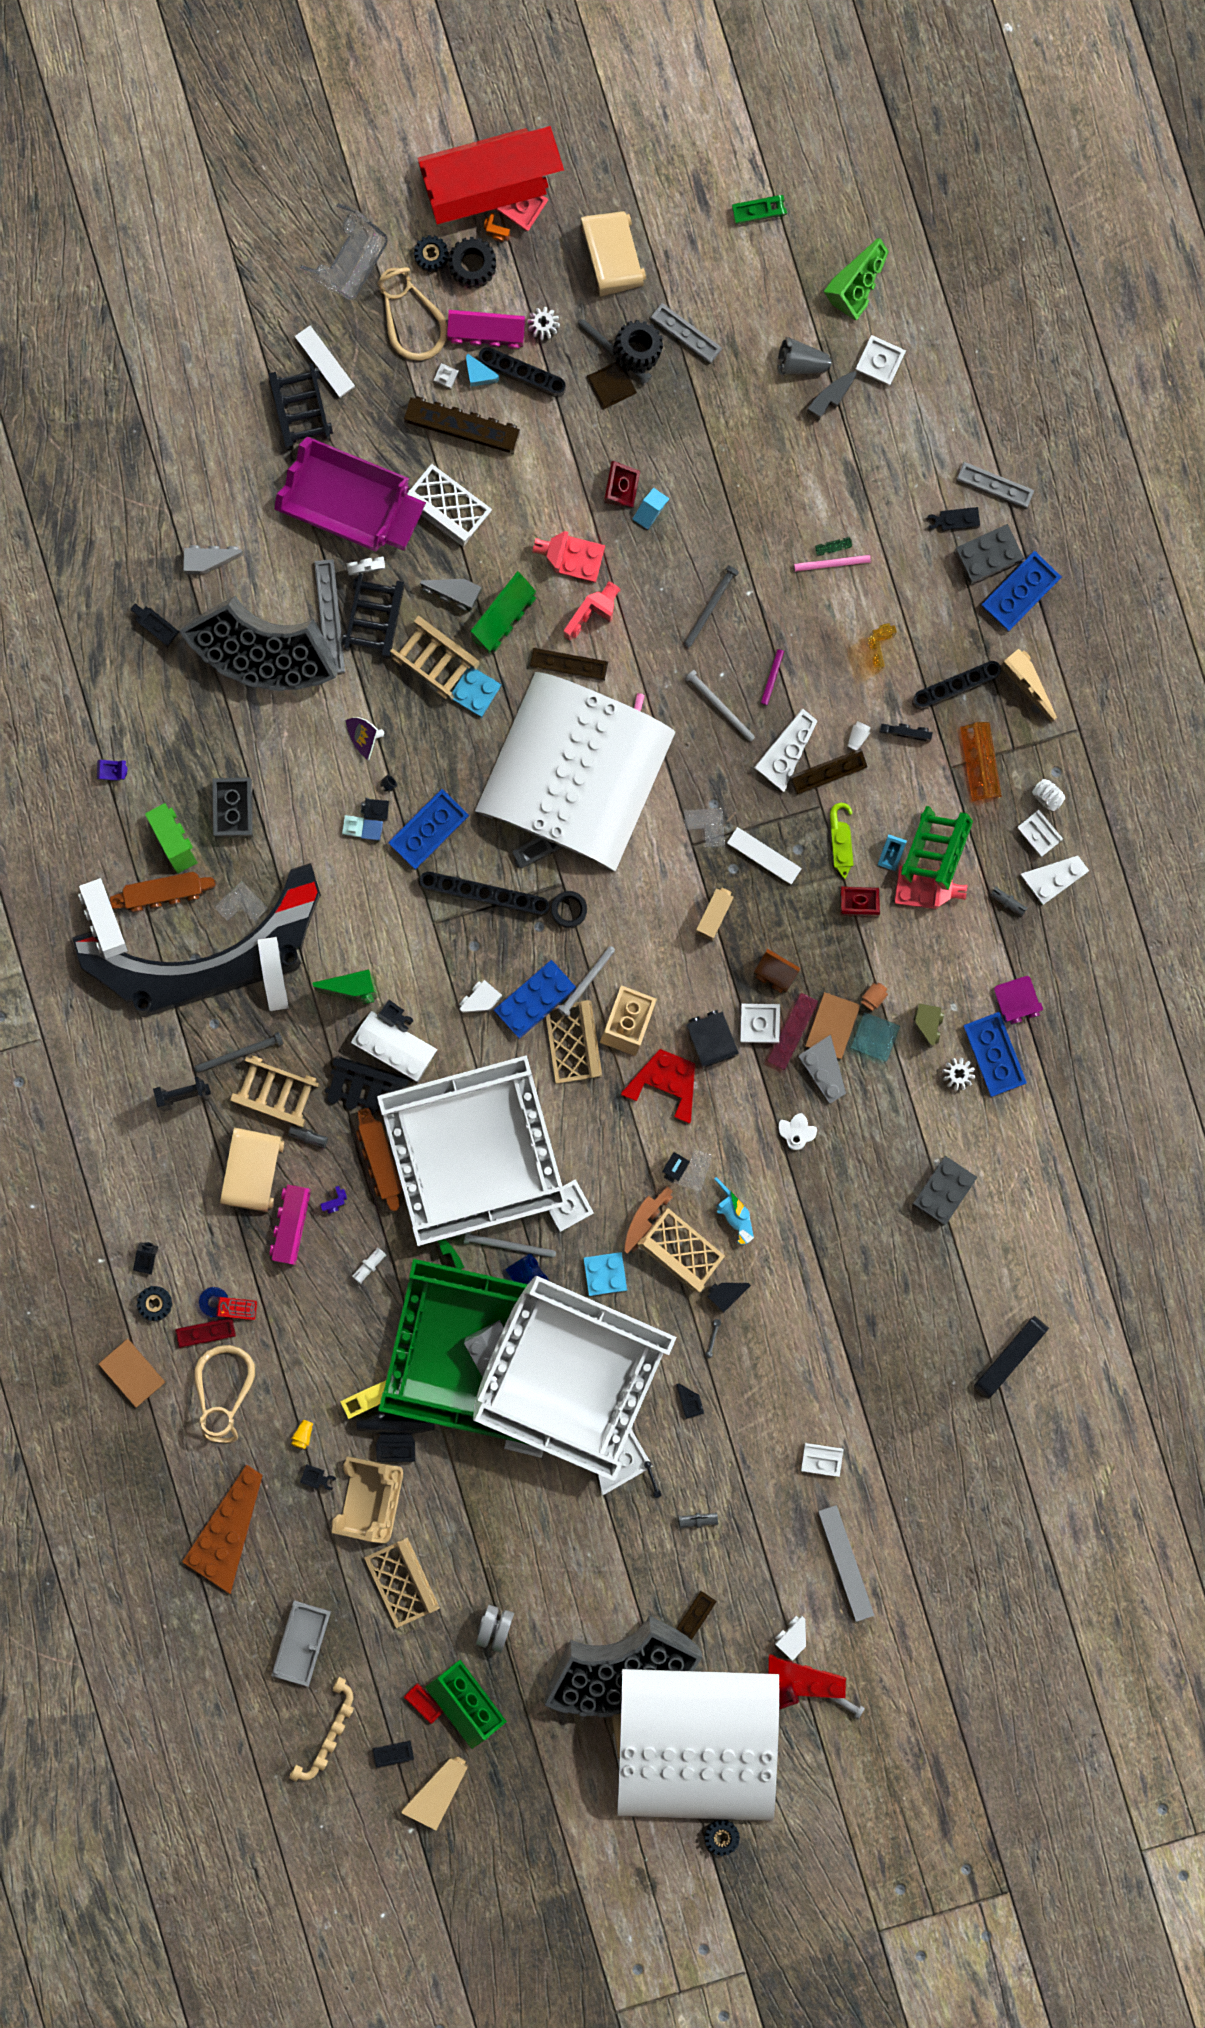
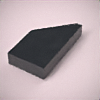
M679 1383L676 1384L685 1418L704 1414L700 1395Z

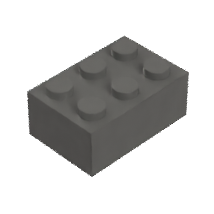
M1008 524L956 547L954 551L970 586L1019 564L1024 559Z
M251 777L212 778L214 837H254L253 781Z
M944 1156L912 1205L945 1226L977 1179V1176L947 1156Z

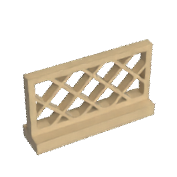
M590 1000L576 1002L572 1006H579L580 1015L576 1020L570 1016L567 1017L574 1022L568 1031L559 1025L565 1018L564 1015H562L557 1023L551 1019L550 1013L546 1016L556 1084L603 1077L592 1001ZM576 1024L582 1028L583 1032L579 1039L570 1034ZM557 1027L566 1033L560 1042L554 1039L553 1036ZM568 1035L577 1041L571 1050L562 1044ZM579 1043L585 1047V1053L581 1058L573 1053ZM560 1046L569 1052L563 1061L556 1056V1051ZM571 1054L579 1059L574 1069L565 1064ZM581 1062L588 1066L589 1074L580 1075L576 1072ZM564 1065L571 1070V1073L567 1078L560 1079L559 1070Z
M669 1208L663 1211L645 1237L641 1238L637 1243L638 1246L693 1292L702 1291L705 1287V1282L725 1257V1255ZM667 1215L673 1218L674 1227L665 1228L664 1219ZM678 1228H685L687 1230L688 1239L679 1240ZM674 1229L675 1240L666 1241L665 1230ZM661 1230L662 1242H655L650 1238L655 1231ZM692 1240H699L702 1243V1251L693 1252ZM688 1241L689 1252L680 1253L679 1242ZM666 1243H676L677 1254H669ZM706 1252H713L718 1256L714 1263H707ZM703 1253L704 1264L695 1265L694 1254ZM690 1254L691 1266H684L681 1263V1255ZM695 1267H704L705 1275L701 1280L696 1276Z
M408 1537L364 1557L396 1628L440 1608ZM397 1547L400 1554L398 1561L388 1558L390 1550ZM376 1556L384 1559L381 1569L374 1567L370 1559ZM386 1561L396 1564L393 1574L383 1570ZM399 1565L407 1569L406 1579L396 1575ZM382 1573L392 1577L389 1587L381 1584L380 1577ZM394 1578L404 1581L402 1591L391 1588ZM407 1583L415 1586L416 1592L414 1596L404 1593ZM390 1591L400 1594L397 1604L389 1601L388 1595ZM402 1596L413 1599L410 1609L399 1606ZM415 1601L421 1602L425 1611L421 1613L412 1611ZM398 1609L408 1612L406 1620L398 1621L396 1616Z

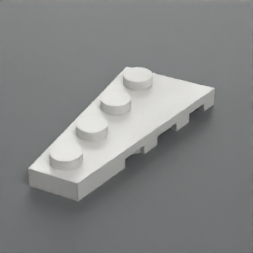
M804 709L800 710L754 767L782 792L785 791L790 776L793 774L795 766L817 723V720Z

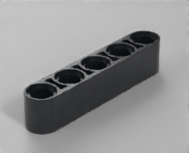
M485 347L479 352V361L496 373L553 397H561L566 391L565 381L561 377L490 347ZM485 354L493 356L490 361H484L482 357ZM507 361L510 363V366L507 369H503L500 367V363ZM523 368L528 373L525 376H519L517 371ZM543 376L545 381L538 384L535 382V378ZM559 383L563 388L560 391H555L552 389V386Z
M989 661L919 690L913 697V705L920 710L926 709L993 681L1001 673V666L996 661ZM987 667H995L997 674L990 675L987 672ZM973 673L977 674L979 676V681L972 682L969 678V675ZM959 681L962 688L959 690L954 689L952 682ZM941 688L944 691V696L937 697L934 690ZM920 695L924 696L927 699V703L919 704L917 697Z
M1034 1315L976 1382L974 1388L987 1399L991 1398L1048 1331L1049 1327Z

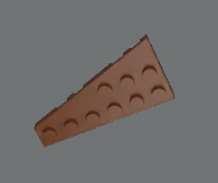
M249 1465L245 1466L182 1561L229 1594L232 1592L263 1477L261 1473Z

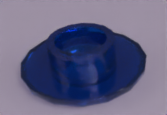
M209 1287L201 1293L199 1307L205 1315L218 1317L216 1316L217 1307H210L208 1301L212 1296L228 1298V1295L219 1287Z

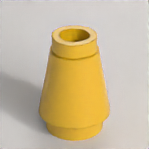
M302 1420V1423L291 1438V1445L305 1450L310 1443L313 1423Z

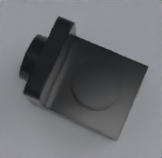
M365 798V802L361 804V813L364 814L365 819L388 820L389 801Z
M140 1242L136 1252L133 1271L152 1275L159 1247L150 1242Z

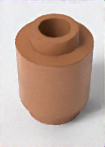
M879 982L877 985L873 983L863 995L861 1004L873 1012L888 996L886 993L887 988Z

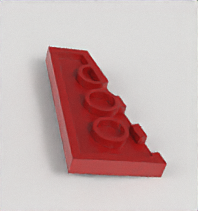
M769 1655L768 1674H779V1688L792 1684L797 1696L846 1698V1677L823 1670H816L807 1665L803 1666L787 1659L783 1660L774 1655Z

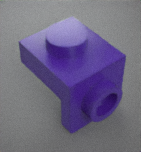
M97 760L98 780L121 781L127 776L128 768L125 760Z
M340 1186L335 1187L338 1195L337 1199L320 1204L323 1212L327 1211L330 1214L339 1211L338 1207L346 1205L344 1200H347V1195L344 1189H340Z

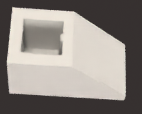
M485 980L482 983L479 981L472 989L474 993L470 997L466 996L460 1002L461 1008L459 1010L462 1013L490 1011L501 999L502 995Z
M802 1615L799 1618L795 1616L789 1623L791 1627L786 1632L782 1630L775 1638L777 1640L775 1644L792 1661L806 1647L805 1618Z

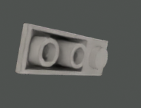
M190 545L189 548H184V573L206 574L243 556L242 549L236 546H228L227 549H219V546H208V549H204L198 545Z
M466 579L421 580L420 586L423 587L422 590L432 595L434 592L440 595L439 598L448 603L453 601L457 603L458 608L464 611L473 609L482 591V587Z

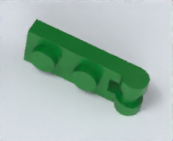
M784 195L732 204L735 224L787 215V209L784 208L783 204L785 202ZM771 204H776L777 209L772 210Z

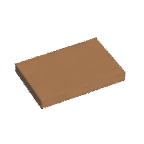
M824 992L805 1047L810 1048L831 1034L836 1056L838 1059H842L860 1005Z
M129 1339L125 1340L99 1363L101 1368L136 1408L166 1383Z

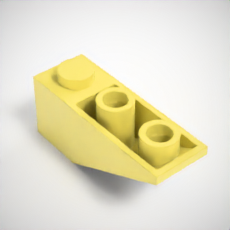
M386 1380L340 1401L348 1419L380 1405Z

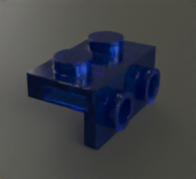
M528 1254L506 1269L514 1282L529 1284L535 1276L549 1281L548 1277L540 1269L537 1260L531 1254Z

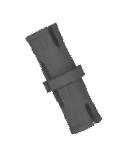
M997 886L990 894V897L1004 905L1003 908H1008L1020 918L1027 910V907L1016 901L1014 896H1009Z
M295 1125L291 1126L288 1134L289 1137L304 1141L307 1145L310 1143L325 1149L329 1138L314 1133L311 1129L306 1130Z
M717 1512L679 1516V1528L696 1526L701 1528V1526L718 1525Z

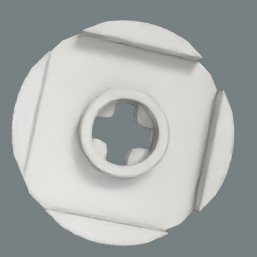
M384 557L374 558L373 562L371 558L360 560L359 564L351 562L347 563L346 566L349 575H358L359 573L363 574L365 572L385 569Z

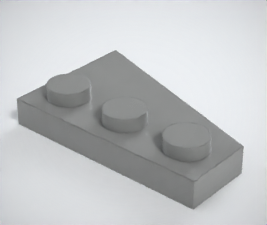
M830 1034L798 1056L831 1104L845 1095L846 1091Z

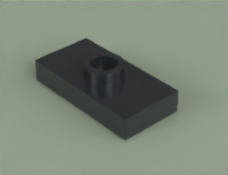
M411 1740L372 1748L376 1768L414 1760Z

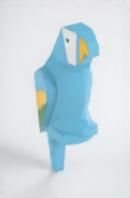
M716 1177L714 1180L728 1196L716 1207L717 1213L724 1214L727 1222L738 1231L739 1240H737V1243L740 1245L748 1244L754 1238L750 1213L739 1199Z

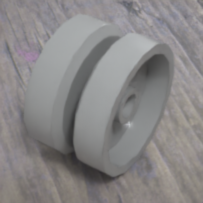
M488 1605L486 1614L482 1617L477 1632L479 1635L476 1645L485 1648L488 1646L490 1637L494 1638L491 1646L492 1650L502 1653L514 1612L504 1610L499 1621L496 1620L499 1612L498 1607Z

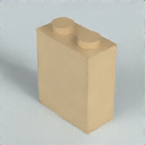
M716 888L696 929V934L713 942L733 901L732 892L724 888L720 890Z

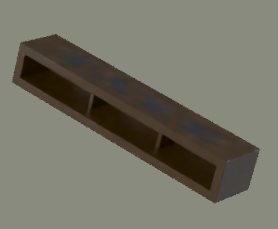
M419 396L415 398L410 397L404 417L405 423L514 454L520 436V429L517 428V425L512 423L504 425L495 418L489 417L487 420L474 412L467 414L457 407L449 409L440 402L434 401L432 404Z

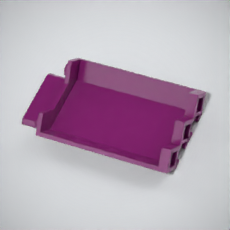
M306 437L299 444L296 462L287 470L285 486L276 494L274 510L375 552L380 546H384L385 543L405 551L427 502L408 495L410 489L408 486L409 478Z

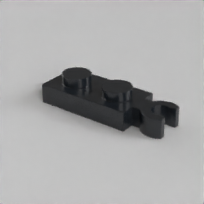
M978 507L940 511V517L934 514L927 516V520L933 519L935 521L934 525L928 526L929 530H934L938 526L942 527V531L980 527Z
M899 723V726L881 724L880 733L926 742L931 741L933 732H929L928 728L918 727L917 729H912L910 725Z

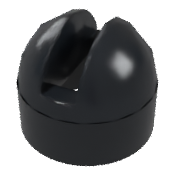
M386 775L381 780L380 786L385 788L384 791L390 792L397 787V782L392 776Z

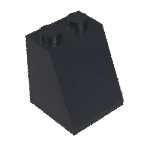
M718 1010L707 1013L708 1017L700 1019V1016L689 1019V1024H686L701 1069L731 1059L739 1054L723 1011L718 1013Z

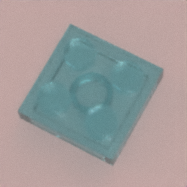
M864 1012L851 1049L887 1062L900 1026Z

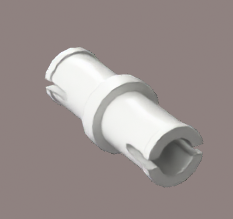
M377 1247L367 1260H363V1264L352 1277L361 1284L371 1271L374 1272L376 1270L375 1267L386 1257V1254Z

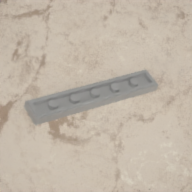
M334 559L315 561L322 635L333 655L337 674L345 673Z
M837 1505L818 1511L855 1621L874 1616Z

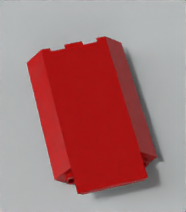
M551 126L529 132L527 128L417 158L437 225L547 195L548 182L546 177L542 176L564 171Z

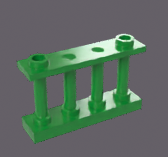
M926 806L920 816V824L906 862L902 866L901 875L909 883H911L914 875L936 879L935 881L941 889L949 890L973 820L967 813L960 812L956 820L935 816L936 814L930 806ZM932 824L954 827L950 837L929 832ZM926 841L948 844L944 854L924 851L923 848ZM920 858L942 862L938 871L917 868Z

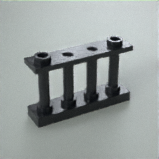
M313 363L309 364L310 372L281 378V376L277 377L276 372L268 373L286 450L294 449L293 443H296V440L326 434L327 441L331 440L330 434H333L332 425L327 423L318 387L317 380L320 379L318 368L314 369ZM313 379L315 390L290 396L281 395L280 388H284V385ZM317 397L319 408L291 415L290 413L286 414L284 407L288 406L289 403ZM322 416L324 426L294 433V431L290 432L289 425L292 422Z
M359 573L358 578H355L353 583V589H356L348 631L347 634H343L342 645H345L346 651H349L350 644L377 649L379 652H382L383 658L390 659V651L393 647L405 583L396 581V585L391 587L363 581V574ZM361 589L390 594L393 597L392 604L384 605L359 600ZM357 608L385 612L387 615H390L389 621L383 624L357 619ZM358 626L383 631L386 634L385 641L376 642L352 637L353 628Z
M195 1077L196 1084L166 1091L162 1087L153 1088L157 1107L163 1111L172 1110L171 1105L174 1102L196 1096L201 1097L205 1101L209 1100L208 1095H211L209 1084H205L204 1080Z

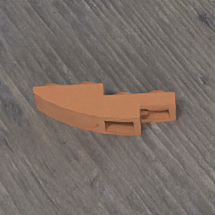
M668 1186L655 1200L648 1196L639 1207L627 1233L624 1249L626 1254L629 1252L633 1254L639 1247L637 1245L642 1237L644 1238L653 1226L648 1219L651 1218L653 1220L660 1212L658 1210L660 1205L663 1203L666 1206L673 1198L670 1195L673 1191Z

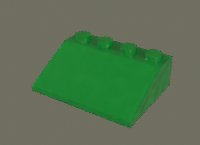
M517 571L470 631L472 641L489 654L492 650L494 652L498 650L502 644L500 640L503 636L507 637L512 632L514 622H519L525 615L524 609L527 606L531 607L537 599L535 597L536 590L520 572Z
M369 969L312 983L318 993L362 1002L363 1004L373 1003L374 999L378 998L373 975Z

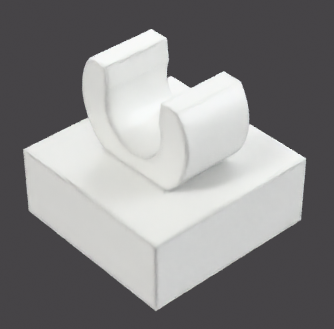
M441 363L434 382L452 389L459 371Z

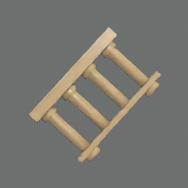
M418 615L414 620L417 626L415 628L416 632L399 653L393 648L391 649L392 659L399 665H406L438 689L437 693L444 699L448 697L453 700L454 696L450 692L451 688L467 668L470 669L472 667L476 670L480 663L475 657ZM428 634L432 637L430 639L431 643L413 664L405 657L421 636ZM444 646L446 654L428 675L420 669L436 647ZM457 656L461 659V665L446 684L442 686L435 679L451 658Z
M253 1055L251 1059L246 1057L245 1061L251 1063L241 1091H238V1094L233 1093L230 1101L304 1128L306 1120L302 1119V1112L312 1086L318 1088L320 1085L316 1083L317 1079L307 1075L305 1078L269 1066L262 1063L263 1059ZM259 1066L269 1071L259 1098L253 1101L248 1099V1092ZM278 1073L287 1078L277 1105H274L272 1108L266 1105V1099L275 1074ZM295 1079L305 1084L295 1111L289 1114L284 1112V1105Z

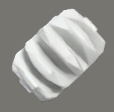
M547 307L543 308V312L537 308V315L532 312L530 313L532 319L527 321L531 325L528 330L534 331L533 337H537L540 334V340L544 339V335L551 339L550 332L556 335L557 330L555 328L560 327V324L556 322L559 320V317L553 316L554 310H550L547 313ZM542 320H546L545 327H541Z
M1046 779L1038 782L1032 791L1039 803L1051 811L1059 808L1065 800L1063 792Z
M955 1058L952 1059L953 1066L950 1063H946V1067L950 1070L944 1069L942 1073L948 1074V1076L943 1078V1081L950 1079L947 1086L950 1087L954 1083V1090H958L959 1084L961 1089L965 1090L964 1082L971 1086L972 1083L968 1078H975L974 1075L969 1074V1072H973L975 1069L967 1068L970 1065L969 1061L963 1065V1058H960L959 1064H957ZM962 1070L963 1073L961 1075H964L963 1078H955L954 1075L956 1073L954 1071Z

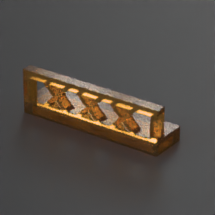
M976 722L961 726L972 802L1002 797L990 722ZM973 728L974 737L972 738V740L968 738L967 730ZM973 747L977 749L975 759L971 756ZM976 766L980 768V774L978 777L974 775V769ZM979 784L983 787L984 795L978 796L977 793Z

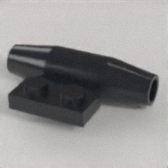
M381 1411L357 1415V1431L380 1435L376 1443L377 1462H415V1440L412 1434L435 1430L434 1423Z

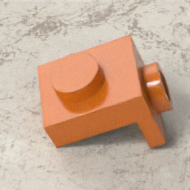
M491 213L490 218L486 217L484 223L486 235L492 236V239L499 242L508 241L510 229L493 225L495 214Z

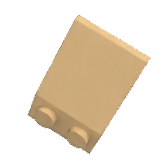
M621 985L600 1043L636 1056L657 999Z

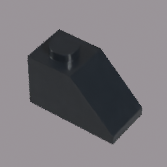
M715 1283L708 1290L710 1294L707 1297L724 1313L751 1285L749 1283H720L719 1285Z

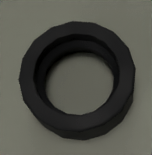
M564 891L554 898L551 905V914L558 925L565 928H574L585 920L587 904L579 893ZM566 898H572L580 905V914L572 921L562 919L558 913L559 903Z

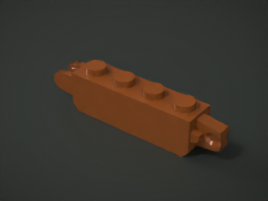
M188 872L125 885L122 893L110 897L112 909L126 908L133 913L143 911L142 907L150 906V909L162 907V903L169 902V905L181 903V899L188 898V901L198 900L199 896L203 895L202 891L214 888L216 882L211 876L200 878L195 872Z
M364 1108L358 1111L360 1126H358L359 1130L356 1133L359 1142H364L365 1148L362 1149L365 1160L369 1159L371 1167H368L371 1178L376 1179L377 1185L374 1186L377 1197L386 1198L391 1211H396L400 1206L397 1194H400L403 1190L401 1180L382 1123L374 1119L369 1108Z

